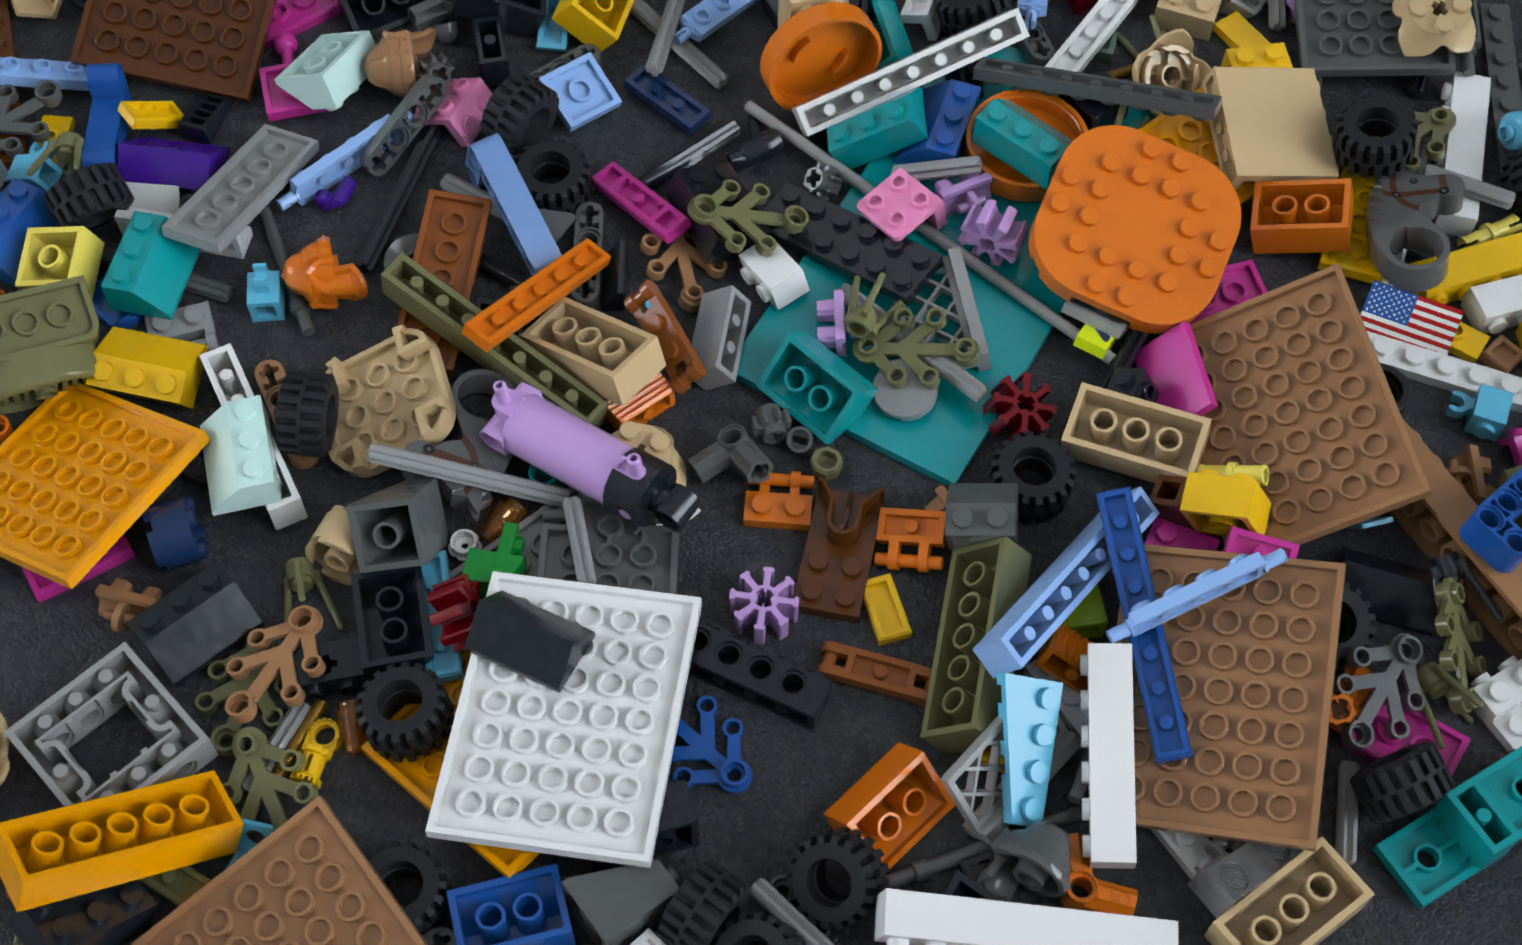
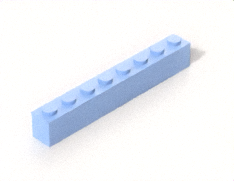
M1140 486L1131 490L1142 534L1160 513ZM1100 512L972 649L993 678L997 677L996 672L1010 673L1023 668L1112 568Z

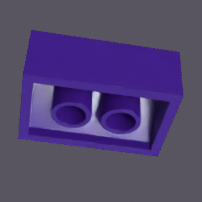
M140 136L118 143V170L123 179L128 182L179 186V188L189 189V194H195L227 162L230 147Z

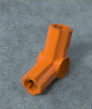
M1348 665L1343 673L1351 676L1372 674L1371 670L1367 667L1356 669ZM1341 679L1340 686L1345 691L1346 684ZM1372 688L1355 690L1350 695L1341 693L1337 696L1333 693L1329 727L1341 733L1345 724H1350L1351 721L1356 719L1361 710L1359 706Z
M1078 833L1068 834L1071 864L1070 885L1071 887L1080 886L1087 891L1088 897L1079 898L1072 893L1070 888L1064 896H1061L1063 906L1068 909L1133 916L1138 898V890L1096 879L1092 868H1090V858L1082 857V835Z

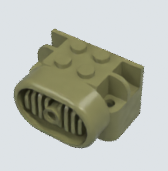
M84 275L0 295V414H13L38 408L46 399L54 397L59 393L58 387L60 385L63 392L68 391L69 380L74 387L78 385V382L85 385L87 378H95L93 376L95 374L94 365L97 361L94 350L99 344V320Z

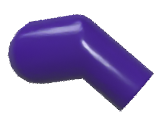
M345 176L336 191L329 193L326 189H319L315 192L313 200L317 203L319 209L325 211L344 206L356 188L357 182L353 178Z

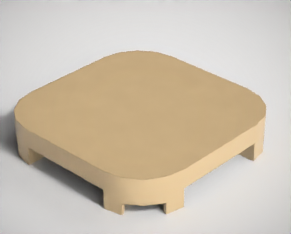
M404 325L392 328V337L343 362L334 357L325 363L328 367L325 373L334 375L339 395L336 432L332 443V450L328 451V454L335 464L354 477L368 478L391 468L367 461V454L371 443L404 450L410 442L418 440L426 441L436 446L453 429L456 419V405L442 356L436 343L423 331L406 328Z

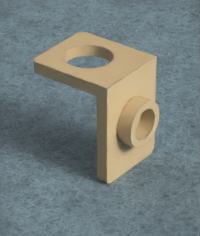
M11 0L17 16L57 19L63 1Z

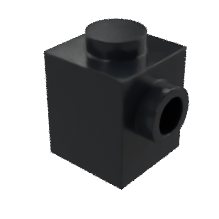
M1116 367L1106 388L1154 403L1159 395L1148 373L1142 368Z

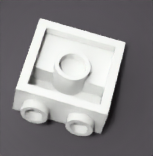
M1511 656L1497 667L1500 671L1499 673L1491 677L1488 672H1485L1470 684L1476 690L1478 698L1484 703L1482 708L1477 707L1473 710L1507 752L1522 746V659L1518 660L1515 656Z

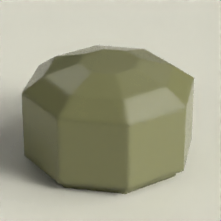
M829 446L816 449L810 458V468L813 476L817 478L824 477L826 481L836 479L843 469V460L840 452Z

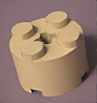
M335 505L331 511L326 513L305 547V554L312 565L316 560L323 566L320 572L328 578L345 585H352L351 574L360 572L347 510L341 505Z

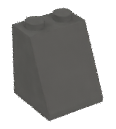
M427 477L405 480L346 506L360 573L427 565L450 542L437 478Z
M659 859L652 861L651 868L628 865L568 877L562 881L568 908L595 945H630L648 928L652 932H656L667 905L682 884L675 870L672 867L665 869Z

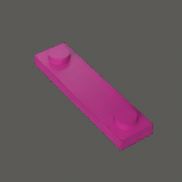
M614 161L590 178L594 188L667 244H670L692 227L687 216Z

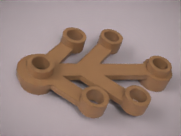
M685 231L672 241L673 244L659 259H653L648 263L646 275L653 281H660L664 278L666 270L677 260L683 284L678 304L684 311L695 313L699 311L704 291L701 286L696 284L691 261L705 269L708 275L715 279L722 278L725 275L727 262L706 264L699 251L686 242L685 236L688 238L690 236ZM654 233L646 234L642 238L640 249L646 255H655L663 240ZM653 268L659 269L660 272L654 271Z
M308 605L298 606L291 611L287 622L266 629L257 628L248 634L247 643L257 653L246 657H233L226 665L227 673L233 680L242 681L249 676L251 670L262 666L265 667L247 691L234 692L227 698L225 710L233 721L248 723L255 718L258 710V700L279 671L281 672L283 685L280 696L289 707H297L303 703L305 692L297 681L293 652L302 643L305 658L301 662V667L308 677L318 678L325 672L326 664L318 654L315 636L323 626V617L319 610ZM264 637L261 642L255 644L259 638ZM286 637L281 645L268 649L273 640ZM313 663H318L315 668L309 669ZM238 666H242L239 671L234 672ZM297 691L294 697L288 698L292 692Z

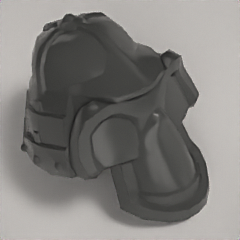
M1045 820L1031 824L1024 829L1011 831L1009 828H1003L1001 834L991 844L994 860L975 880L980 886L1006 902H1010L1018 885L1023 890L1044 897L1058 898L1064 896L1066 891L1071 888L1070 839L1068 832Z

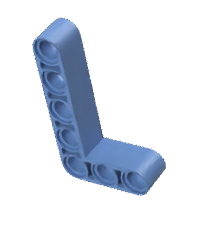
M498 133L468 145L465 167L472 184L479 188L486 186L532 276L561 257L562 254L517 166Z

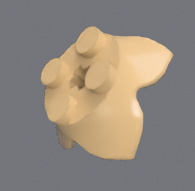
M1394 0L1392 11L1396 17L1402 19L1398 32V41L1404 56L1423 57L1432 54L1440 46H1445L1454 53L1471 52L1476 36L1475 23L1471 14L1472 1Z
M1184 28L1164 33L1148 49L1138 54L1132 68V79L1134 82L1195 91L1202 86L1201 82L1211 71V67L1204 60L1193 55V39ZM1164 73H1169L1168 80L1164 79ZM1149 109L1156 117L1162 114L1161 111Z
M626 421L620 426L619 430L611 434L629 445L640 448L672 465L677 473L676 483L686 487L685 464L674 448L672 435L665 429L655 425Z

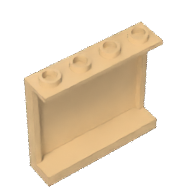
M1214 66L1201 82L1203 93L1222 96L1221 108L1216 118L1209 121L1219 169L1227 176L1235 190L1244 181L1337 179L1339 177V165L1335 160L1332 147L1333 139L1329 134L1326 121L1327 114L1322 104L1320 84L1317 81L1314 68Z

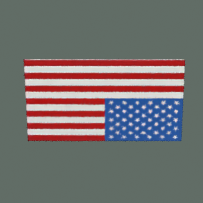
M1374 280L1360 315L1366 330L1447 355L1464 311Z

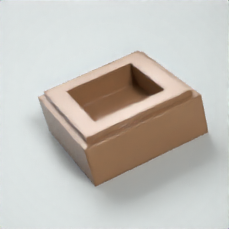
M1501 334L1480 354L1479 359L1490 368L1509 374L1522 362V350Z

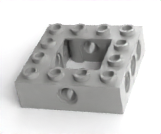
M123 642L4 731L8 739L64 807L192 776L218 756L207 735L126 642ZM127 705L158 742L149 749L144 747L140 751L141 755L119 772L113 771L109 774L111 778L98 787L68 749Z

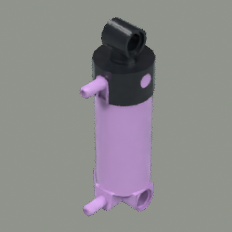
M498 380L493 384L495 393L491 403L495 414L481 430L479 436L495 451L506 457L509 453L603 504L608 510L639 527H647L657 519L666 528L674 532H680L700 506L699 498L690 489L676 483L677 473L672 465L640 448L629 445L544 399L541 391L529 384L521 382L514 390L508 388L506 382Z

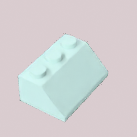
M369 30L322 34L274 80L279 87L312 110H337L343 106V101L349 95L358 91L359 85L365 79H368L363 66L367 52L375 46V42Z
M261 395L226 401L200 425V429L206 431L211 440L203 448L213 516L282 502L269 415Z

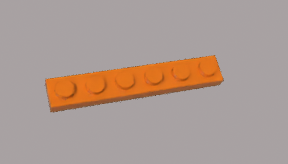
M585 239L467 321L461 333L487 353L608 266L612 256L590 239Z

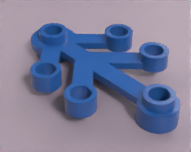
M702 696L696 704L697 714L700 717L701 736L680 718L677 736L688 746H674L671 762L706 761L714 769L692 771L688 767H679L673 773V780L678 782L677 778L685 774L690 777V780L687 782L689 790L693 785L718 784L727 793H742L749 788L752 782L751 767L748 763L741 760L740 739L743 736V723L737 718H729L722 725V735L727 740L726 759L715 749L714 717L718 712V703L712 696ZM708 703L714 708L711 711L705 712L701 709V706ZM730 726H736L739 728V731L736 734H730L726 729ZM731 773H737L741 776V779L737 782H732L728 779V776Z

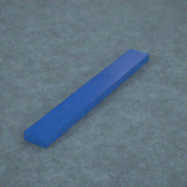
M1130 486L1096 493L1124 620L1128 619V613L1131 612V608L1137 603L1147 599L1151 602L1157 600ZM1160 624L1135 637L1128 636L1129 643H1132V658L1156 764L1193 757L1163 625Z

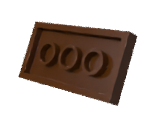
M824 477L818 478V495L793 594V599L799 597L798 612L859 623L867 580L869 579L877 543L876 536L880 507H885V488H879L868 496L830 489Z

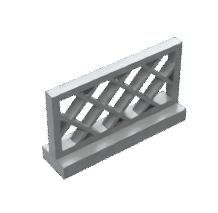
M960 246L948 249V256L943 257V264L940 266V268L945 267L946 275L940 283L932 279L926 283L927 286L935 289L931 296L926 300L917 295L912 300L923 307L914 317V324L909 329L913 331L917 326H920L924 322L922 319L929 309H942L946 319L960 324V328L954 336L941 329L935 330L925 341L931 343L936 336L949 343H956L962 335L963 338H972L979 345L980 359L973 366H959L964 370L978 367L979 372L991 369L989 350ZM941 292L953 298L947 309L934 304ZM902 316L899 321L905 322L909 319V316ZM966 346V347H963L962 349H964V350H966V351L968 352V351L971 349V347H970V346Z
M998 716L940 778L965 820L962 826L967 835L990 845L1001 834L1003 828H1008L1011 825L1005 823L1003 819L1002 781L996 787L998 770H1005V764H1000V740H1004L1003 719H1000ZM1058 716L1049 781L1081 746V740L1078 735L1067 730L1060 716ZM988 745H992L989 764H981L983 750ZM964 771H969L966 789H959L955 781ZM979 771H988L985 789H976ZM975 796H983V802L973 812Z

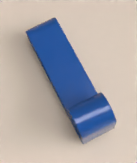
M120 62L88 64L86 67V78L92 97V104L82 150L83 168L99 163H114L118 168V143L126 141L129 124L117 109L120 101H131L127 81Z
M1522 468L1483 501L1459 528L1460 537L1465 544L1493 569L1501 573L1512 572L1522 562V529L1514 522L1522 515Z

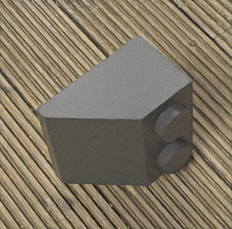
M950 483L946 500L945 538L948 550L1005 536L1018 544V483Z

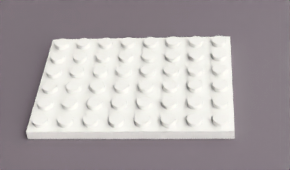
M493 571L486 597L501 590L592 630L596 636L560 693L471 653L425 829L427 837L651 868L702 607V598Z

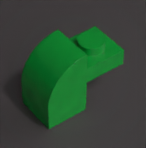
M510 522L504 523L497 552L469 548L463 574H468L469 582L477 580L481 585L479 596L486 597L493 571L519 575L527 574L523 556L525 538H522L520 535L519 525Z

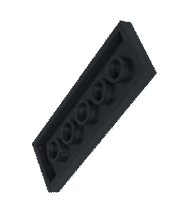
M789 182L783 186L762 210L784 214L787 207L791 205L804 208L809 215V221L802 232L789 234L781 226L768 225L771 229L769 235L777 243L854 280L855 276H860V283L871 289L879 274L884 272L886 277L879 293L896 301L902 300L906 306L912 302L943 264V255L908 238L894 241L869 220Z

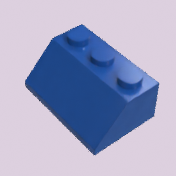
M950 79L923 89L928 139L896 151L893 162L909 164L960 158L964 147L968 122L972 113L978 107L981 87Z
M16 177L0 193V280L12 286H15L27 228L58 227L43 201L46 192L42 188Z
M557 864L516 873L510 878L504 876L446 891L457 945H575Z

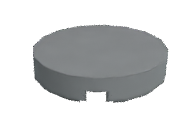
M900 358L890 361L893 366H900L905 369L908 382L903 388H892L887 377L879 370L873 382V385L878 388L874 395L877 407L885 416L891 419L893 417L900 419V421L909 422L922 418L935 405L939 387L931 390L925 389L919 377ZM896 374L893 376L892 380L898 381L903 377V375ZM928 375L924 380L930 382L935 379V376Z

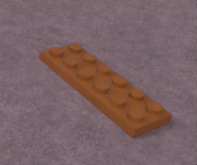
M429 189L413 260L471 302L491 214L492 199ZM401 307L397 326L404 325L406 328L418 329L429 336L440 350L446 374L454 376L460 350Z

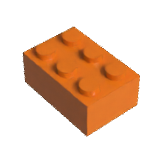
M1352 178L1255 182L1250 224L1253 253L1351 252L1354 211Z

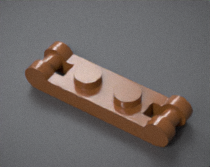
M649 279L645 280L639 286V291L636 294L631 293L624 299V305L634 314L642 330L658 337L666 362L664 368L671 378L670 384L677 393L684 394L690 389L691 383L694 380H701L707 374V371L657 285ZM648 300L652 305L649 309L644 304ZM686 364V371H683L682 366Z
M834 641L824 642L821 650L823 659L822 662L817 664L816 671L823 673L828 680L911 701L925 708L932 668ZM840 659L847 661L845 668L836 666V661ZM915 679L925 683L924 689L914 687Z

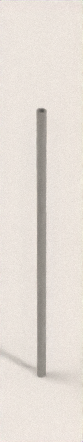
M752 100L746 103L744 110L770 129L774 128L783 138L816 161L837 167L838 172L836 175L863 194L867 195L876 188ZM925 221L915 228L916 231L946 252H948V249L960 246ZM960 246L966 266L1075 341L1081 329ZM1108 350L1101 360L1110 366L1117 355Z

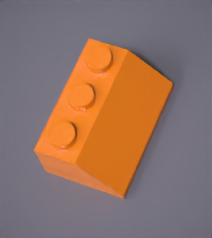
M898 742L823 815L833 830L846 827L848 832L854 829L861 831L862 839L871 837L875 841L872 847L875 851L881 848L884 856L880 860L882 864L888 863L890 870L955 806V803L925 753Z

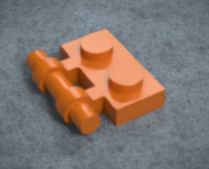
M791 471V474L770 472L769 479L761 484L756 482L749 483L747 481V484L760 485L759 491L746 490L743 526L809 531L813 495H800V488L813 489L814 476L801 475L800 471ZM770 486L790 487V493L770 492Z
M880 507L876 540L879 544L889 545L888 553H875V565L887 566L888 570L897 571L900 570V567L917 568L918 572L929 573L930 570H943L944 558L931 556L932 547L945 548L946 511ZM902 545L919 546L918 554H901Z

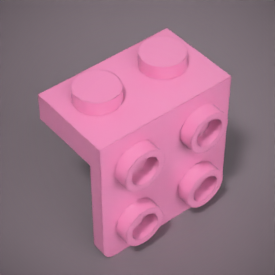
M481 77L452 79V83L448 82V92L445 99L425 125H445L461 147H468V145L472 144L482 130V115L493 94ZM432 87L431 94L435 92L434 87ZM418 106L416 108V113L414 114L415 118H417L419 114Z
M901 167L857 203L858 212L894 241H901L924 221H927L937 230L947 223L946 206L943 200Z

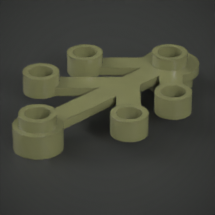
M1437 107L1429 110L1427 113L1415 112V119L1418 120L1419 125L1415 151L1410 162L1414 165L1406 164L1405 168L1407 171L1414 172L1415 174L1419 172L1421 159L1418 155L1421 138L1429 133L1432 134V138L1426 147V157L1432 161H1439L1444 158L1446 151L1444 135L1450 133L1456 125V115L1451 110ZM1356 172L1355 175L1360 177V173Z
M732 179L725 180L721 188L712 195L699 194L692 198L687 207L689 216L695 222L702 225H711L726 239L725 247L728 251L740 253L747 240L743 233L734 231L724 220H731L756 242V252L764 257H769L773 254L777 242L772 236L766 235L754 223L781 226L785 232L797 234L804 230L809 221L807 211L797 205L787 207L784 214L750 210L756 204H765L770 196V189L762 183H756L750 193L734 206H720L725 200L734 201L741 190L738 182Z
M906 307L897 309L893 315L894 320L878 332L876 337L869 335L866 339L857 338L853 344V354L857 361L866 365L875 364L887 377L890 386L895 389L903 388L908 382V376L904 368L893 366L886 356H899L919 377L922 386L929 390L939 386L941 381L940 375L936 368L927 367L919 357H954L959 365L970 367L975 365L981 356L978 343L968 337L961 338L956 343H920L935 330L945 327L947 319L944 311L940 308L930 309L926 313V321L900 342L889 341L901 330H907L913 326V313ZM905 315L909 316V319L907 321H899L900 317ZM935 316L942 317L938 322L931 321ZM868 345H874L869 351L863 350ZM963 347H971V349L968 352L960 351V349H962ZM896 374L903 375V377L898 381L892 380L893 376ZM928 375L935 376V379L930 382L924 380Z
M1446 577L1443 579V582H1437L1435 585V597L1440 608L1439 615L1435 618V627L1439 636H1447L1443 651L1439 655L1440 665L1444 672L1456 671L1457 681L1478 698L1476 690L1473 687L1468 688L1466 665L1468 673L1472 678L1479 677L1487 672L1485 658L1482 655L1474 656L1469 643L1482 641V627L1478 621L1470 622L1462 605L1465 602V592L1462 584L1457 583L1453 577ZM1452 686L1449 687L1448 704L1453 714L1470 713L1472 709L1477 708L1475 704Z
M264 637L259 638L255 644L261 642ZM273 640L270 648L281 645V640ZM247 643L245 649L224 660L213 661L207 669L210 679L216 684L227 682L230 679V675L226 671L228 661L233 657H246L257 652L253 651ZM265 666L251 670L249 676L242 681L231 680L210 692L200 693L195 699V706L199 713L204 716L212 715L218 710L219 704L227 700L231 694L237 691H247ZM219 668H224V669H225V671H224V673H223L222 675H219V676H215V675H214V672H215L217 669H219ZM279 671L274 678V688L281 698L280 688L282 686L281 672ZM266 690L257 703L263 713L262 720L266 728L270 731H275L285 715L280 708L275 706ZM292 692L288 698L294 697L296 695L295 692ZM205 700H213L209 707H201ZM273 715H279V716H280V718H279V720H278L277 722H275V723H270V722H268V720H269V718H270L271 716H273ZM230 716L227 723L214 729L210 737L214 748L221 756L234 755L232 745L226 748L222 747L224 741L233 739L243 724L233 721Z
M245 727L236 733L232 741V751L236 761L228 782L222 785L226 792L232 787L234 794L231 801L233 805L239 803L243 796L241 786L250 767L254 780L239 816L255 821L263 800L272 825L275 826L276 830L288 820L277 791L293 796L297 803L308 805L318 797V788L313 783H299L269 772L264 758L280 762L284 770L297 772L304 767L305 756L299 750H285L268 744L265 733L259 728ZM250 738L252 740V746L248 751H246L245 744L246 741ZM295 754L297 758L296 763L290 767L288 760L291 755ZM305 787H308L310 794L304 800L301 793ZM254 830L247 831V836L250 837Z

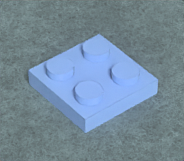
M591 52L547 73L538 80L558 94V115L569 132L616 109L622 103L619 95Z

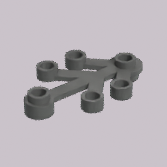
M53 80L41 81L35 87L36 97L8 112L10 105L18 101L19 95L13 85H2L0 87V133L31 135L36 142L48 140L51 132L45 122L26 123L18 121L44 106L47 108L57 107L61 103L63 96L58 83ZM9 137L7 139H0V151H4L8 157L14 158L15 155L23 154L24 147L19 138Z
M1400 633L1390 639L1388 646L1375 648L1358 646L1348 651L1347 661L1351 667L1356 669L1369 666L1373 661L1390 660L1383 672L1357 676L1345 673L1334 676L1333 693L1337 696L1341 693L1350 695L1355 690L1373 688L1356 719L1351 721L1350 724H1345L1341 730V740L1350 749L1367 748L1373 743L1375 733L1371 723L1384 701L1386 702L1389 720L1384 725L1386 736L1391 740H1399L1409 735L1410 727L1404 718L1403 709L1407 712L1420 711L1426 704V698L1420 690L1415 667L1423 656V646L1415 636L1408 633ZM1402 647H1403L1404 650H1405V656H1404V654H1403V652H1402ZM1357 652L1362 655V662H1359L1357 659ZM1400 673H1402L1406 692L1401 697L1396 681ZM1341 679L1346 684L1345 691L1340 686ZM1411 695L1415 698V706L1411 704ZM1395 723L1399 726V734L1394 730ZM1352 730L1356 733V740L1353 738Z

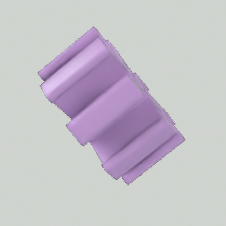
M987 199L983 208L979 206V203L975 202L960 228L962 231L958 239L960 244L974 245L970 253L979 259L982 253H988L991 259L990 264L993 266H1000L1004 258L1012 264L1027 238L1025 234L1029 228L1028 222L1025 220L1023 222L1013 221L1018 210L1012 206H1008L1006 212L1001 214L997 209L996 200Z
M763 567L762 585L758 586L750 576V571L747 570L740 575V591H735L734 588L730 589L729 613H734V629L739 635H742L743 630L754 624L753 642L756 644H765L766 626L770 625L777 633L778 640H782L788 636L789 619L793 622H797L799 597L793 599L795 583L790 576H786L783 582L774 587L775 569L773 567Z

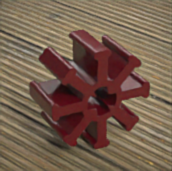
M1023 372L1014 382H1012L1010 375L1003 378L991 390L990 394L992 396L983 405V414L999 415L988 426L990 432L996 435L1008 425L1010 426L1008 440L1011 441L1012 435L1017 433L1023 437L1025 432L1033 431V435L1039 436L1040 432L1043 433L1050 427V424L1047 422L1057 413L1056 404L1040 403L1052 391L1047 383H1043L1032 393L1030 392L1032 374Z
M462 574L432 586L434 591L427 593V602L437 611L429 615L431 625L433 627L439 624L442 625L440 642L445 647L453 645L454 653L466 650L465 644L479 601L481 585L477 580L469 582L468 574Z

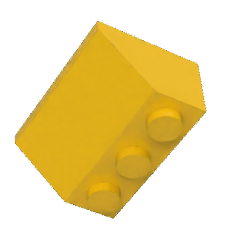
M113 326L94 350L97 361L94 365L95 374L93 376L95 378H87L85 385L101 391L193 409L203 370V363L199 355L206 353L208 346Z

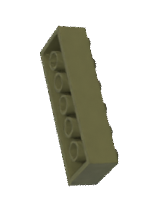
M1007 536L952 550L920 735L922 740L946 755L965 752L998 716V703L1002 702L1001 685H997V677L993 678L972 649L1027 591L1032 555Z

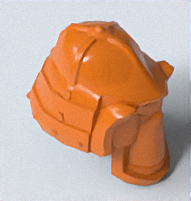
M322 235L317 241L306 245L299 253L291 255L285 261L283 272L280 276L290 291L304 296L310 302L309 306L312 310H336L339 307L338 299L358 301L366 298L368 295L367 284L360 270L353 263L339 266L337 254L332 253L330 237Z

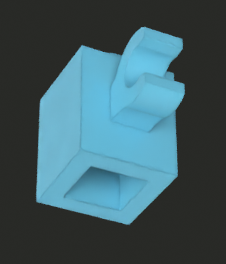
M45 141L43 147L37 142H33L29 149V154L15 155L5 182L9 184L16 177L42 188L45 192L57 183L63 170L51 160L55 155V151L50 154L32 176L27 175V171L47 148L49 141Z
M266 263L253 264L254 272H247L246 302L252 321L285 320L286 288L283 279L280 277V270H268Z
M1481 383L1474 397H1470L1461 391H1453L1449 401L1457 403L1460 407L1450 404L1445 414L1454 419L1468 415L1464 427L1465 432L1474 434L1481 439H1489L1496 442L1506 426L1514 393Z

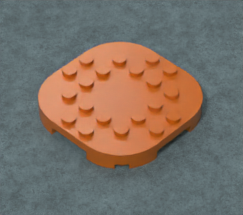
M1120 125L1101 126L1088 130L1074 139L1060 158L1030 228L1029 254L1030 258L1034 259L1040 272L1038 275L1040 279L1061 298L1070 301L1072 297L1126 320L1130 322L1128 327L1130 329L1152 334L1165 333L1182 321L1190 324L1213 299L1240 231L1241 206L1236 190L1227 176L1208 160L1135 128Z

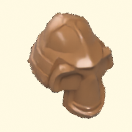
M429 27L415 32H409L407 29L399 32L384 30L381 40L367 52L363 70H365L369 82L377 88L385 89L393 93V95L405 98L416 84V81L419 80L415 76V73L419 71L417 60L419 57H426L428 51L431 52L436 38V28Z

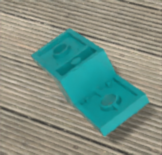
M1522 746L1452 789L1431 811L1381 841L1372 849L1418 910L1423 909L1504 857L1522 839V796L1516 790V783H1522ZM1424 851L1431 854L1435 860V866L1432 868L1423 866L1418 861L1417 853Z

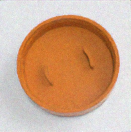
M844 2L818 4L792 16L774 32L761 56V76L776 103L782 108L792 111L791 108L875 71L882 56L881 38L869 17L857 6Z
M1015 89L995 94L983 101L970 117L965 134L964 157L979 156L981 158L982 170L980 174L987 172L993 177L990 183V191L995 195L1019 202L1042 201L1047 191L1046 189L972 141L975 117L993 99L1012 101L1071 140L1088 131L1087 126L1080 114L1070 104L1055 95H1045L1039 90Z

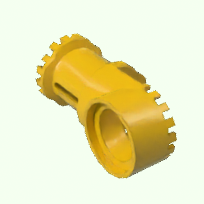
M331 718L317 719L309 727L300 749L305 756V765L300 771L291 772V780L299 783H313L318 789L321 788L322 781H320L326 762L331 761L334 752L343 743V733L335 720L333 721ZM331 728L335 731L333 741L328 744L317 743V734L322 729Z

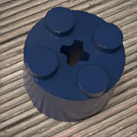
M182 495L151 504L142 514L144 522L151 521L152 526H149V532L146 534L158 567H161V572L204 561L205 558H209L206 546L209 544L208 536L204 525L198 526L196 515L199 513L193 495Z

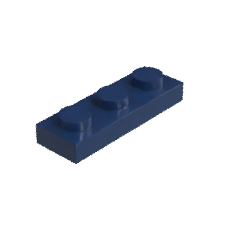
M646 63L624 80L625 89L690 136L711 118L710 109L660 73L657 77L652 76L645 69Z

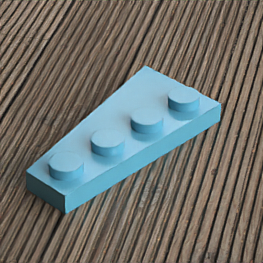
M996 672L997 685H1001L1002 702L998 703V717L1003 719L1004 740H1000V755H1003L1005 758V773L1001 775L1003 819L1008 824L1029 826L1042 821L1044 816L1063 683Z

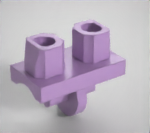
M986 172L977 175L960 176V183L955 185L946 178L936 182L935 194L945 203L946 217L966 211L968 213L975 202L979 203V206L984 205L987 199L992 197L990 183L993 177Z
M834 290V299L816 301L818 322L835 321V326L817 327L818 341L828 349L836 348L837 356L842 357L847 356L846 332H848L846 325L843 324L846 316L843 290Z

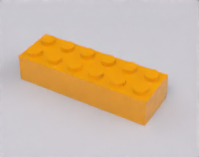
M212 770L0 822V877L16 911L21 912L236 853L244 823L216 772Z

